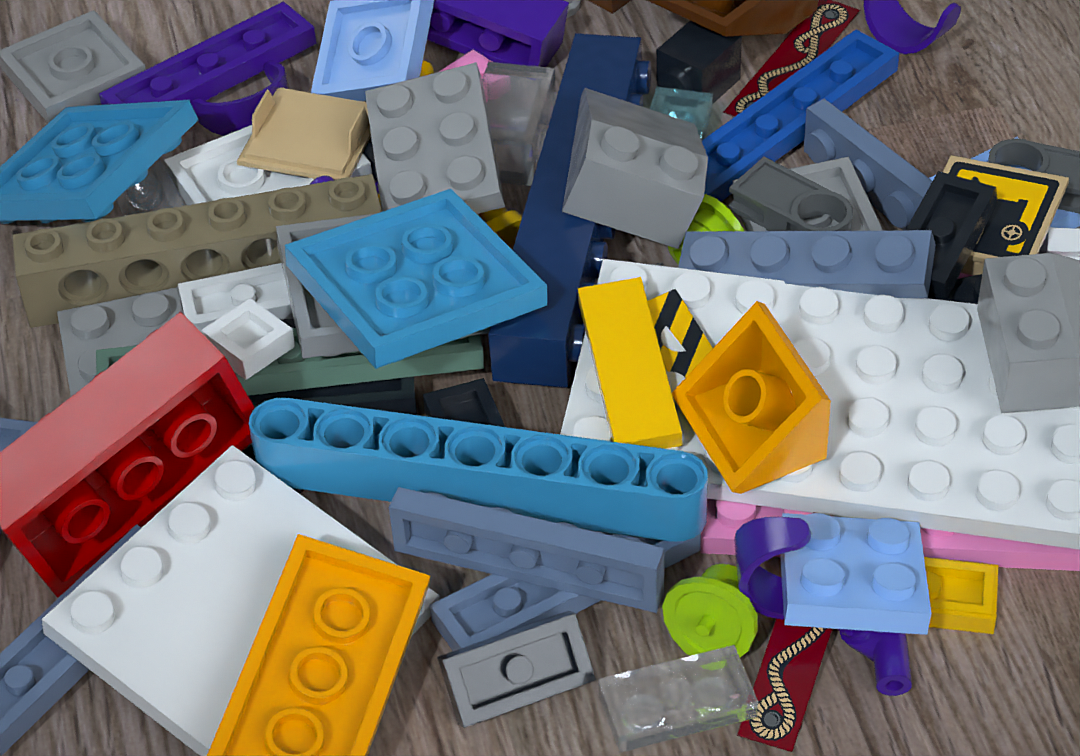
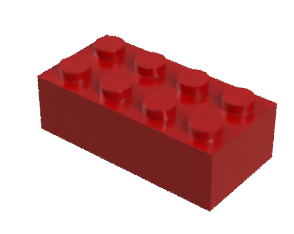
M179 312L159 329L151 332L145 340L109 368L96 375L91 382L55 410L42 417L37 424L0 452V529L57 598L66 592L136 524L143 527L228 448L233 445L242 451L252 443L249 418L255 407L226 357L182 312Z

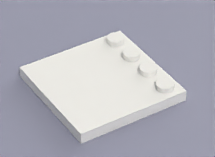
M232 445L42 619L43 633L200 756H207L297 535L301 534L395 565L397 564ZM429 587L412 635L431 617L430 604L439 600V595Z

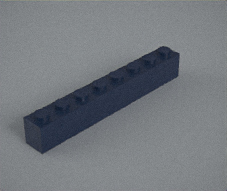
M579 33L574 35L513 247V251L547 284V306L490 327L488 335L493 381L568 388L574 362L578 363L586 331L578 300V288L597 285V283H594V279L599 278L603 259H607L608 256L607 243L604 242V239H614L616 231L615 228L562 212L580 99L584 88L643 107L642 94H649L652 69L651 61L642 60L641 37Z

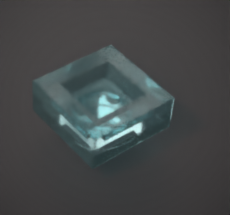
M657 87L650 109L695 124L702 141L705 138L712 114L713 94Z

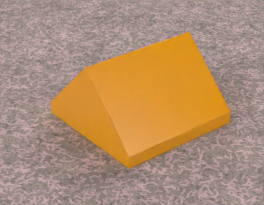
M756 301L672 392L674 400L732 492L738 494L745 493L806 466L827 459L831 400L766 304Z

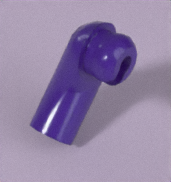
M838 629L844 642L874 662L876 688L880 693L887 696H898L911 689L912 678L906 633Z

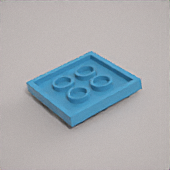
M190 101L66 107L0 166V223L8 224L17 220H39L41 223H50L56 220L81 219L82 222H91L103 218L113 210V202L129 187L143 181L149 173L147 169L162 155L177 148L182 142L181 136L199 120Z
M452 189L284 245L286 266L375 369L547 306V284Z

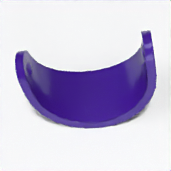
M864 0L863 4L866 22L875 39L900 54L916 53L928 47L956 25L961 12V6L951 3L942 13L936 27H928L910 17L901 7L898 0Z
M272 60L264 64V71L271 84L253 95L220 103H211L199 98L192 100L190 103L199 119L198 122L209 131L221 136L251 126L252 115L266 90H270L273 97L278 88L288 89L284 66Z
M791 517L758 518L743 524L736 531L734 544L739 591L750 599L755 611L760 614L784 620L782 577L766 571L759 565L774 556L799 550L808 544L811 539V531L809 525L803 519Z

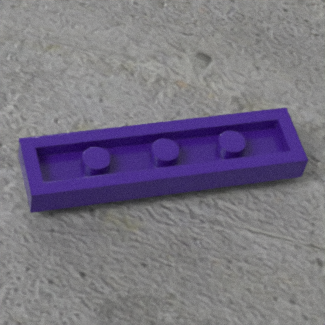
M283 1L99 93L101 105L189 100L191 102L196 98L206 101L264 71V64L272 60L280 63L317 44L315 28Z

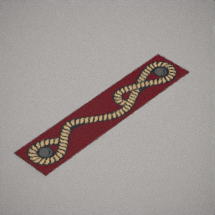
M819 0L817 11L795 27L723 113L735 117L828 50L860 10L833 0Z
M776 618L737 736L793 752L832 628L784 625V620Z

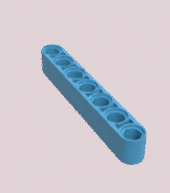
M274 398L264 401L253 410L249 418V429L256 463L291 488L391 502L398 487L423 493H438L449 499L488 508L499 507L515 514L549 522L569 523L580 529L670 542H683L695 538L703 531L707 523V468L701 459L694 454L684 451L292 398Z

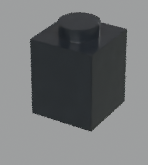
M689 21L656 49V93L700 114L704 113L741 78L742 36H723L693 21Z

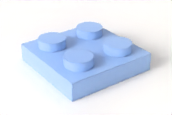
M434 0L330 1L311 93L366 101L365 91L420 77Z
M782 513V517L803 519L807 522L811 531V539L805 547L780 554L784 625L928 634L931 606L919 522L899 521L892 518L834 517L821 513L808 515Z

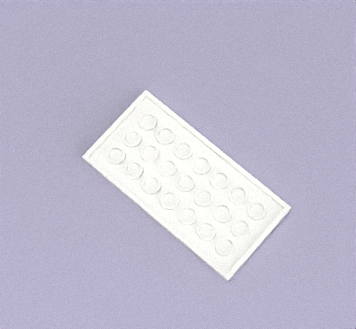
M603 259L597 285L641 277L647 301L676 289L713 348L756 301L765 303L831 400L827 459L806 466L742 494L731 491L674 400L682 431V446L667 449L694 454L703 461L708 474V499L810 513L816 512L839 517L864 519L892 518L899 521L919 522L920 528L1080 550V406L1001 413L978 316V304L930 298H894L889 295H871L831 290L824 287L785 284L781 280ZM666 326L661 333L663 344L672 351H686ZM585 331L560 435L612 442ZM666 370L672 393L685 377L679 373L667 372Z

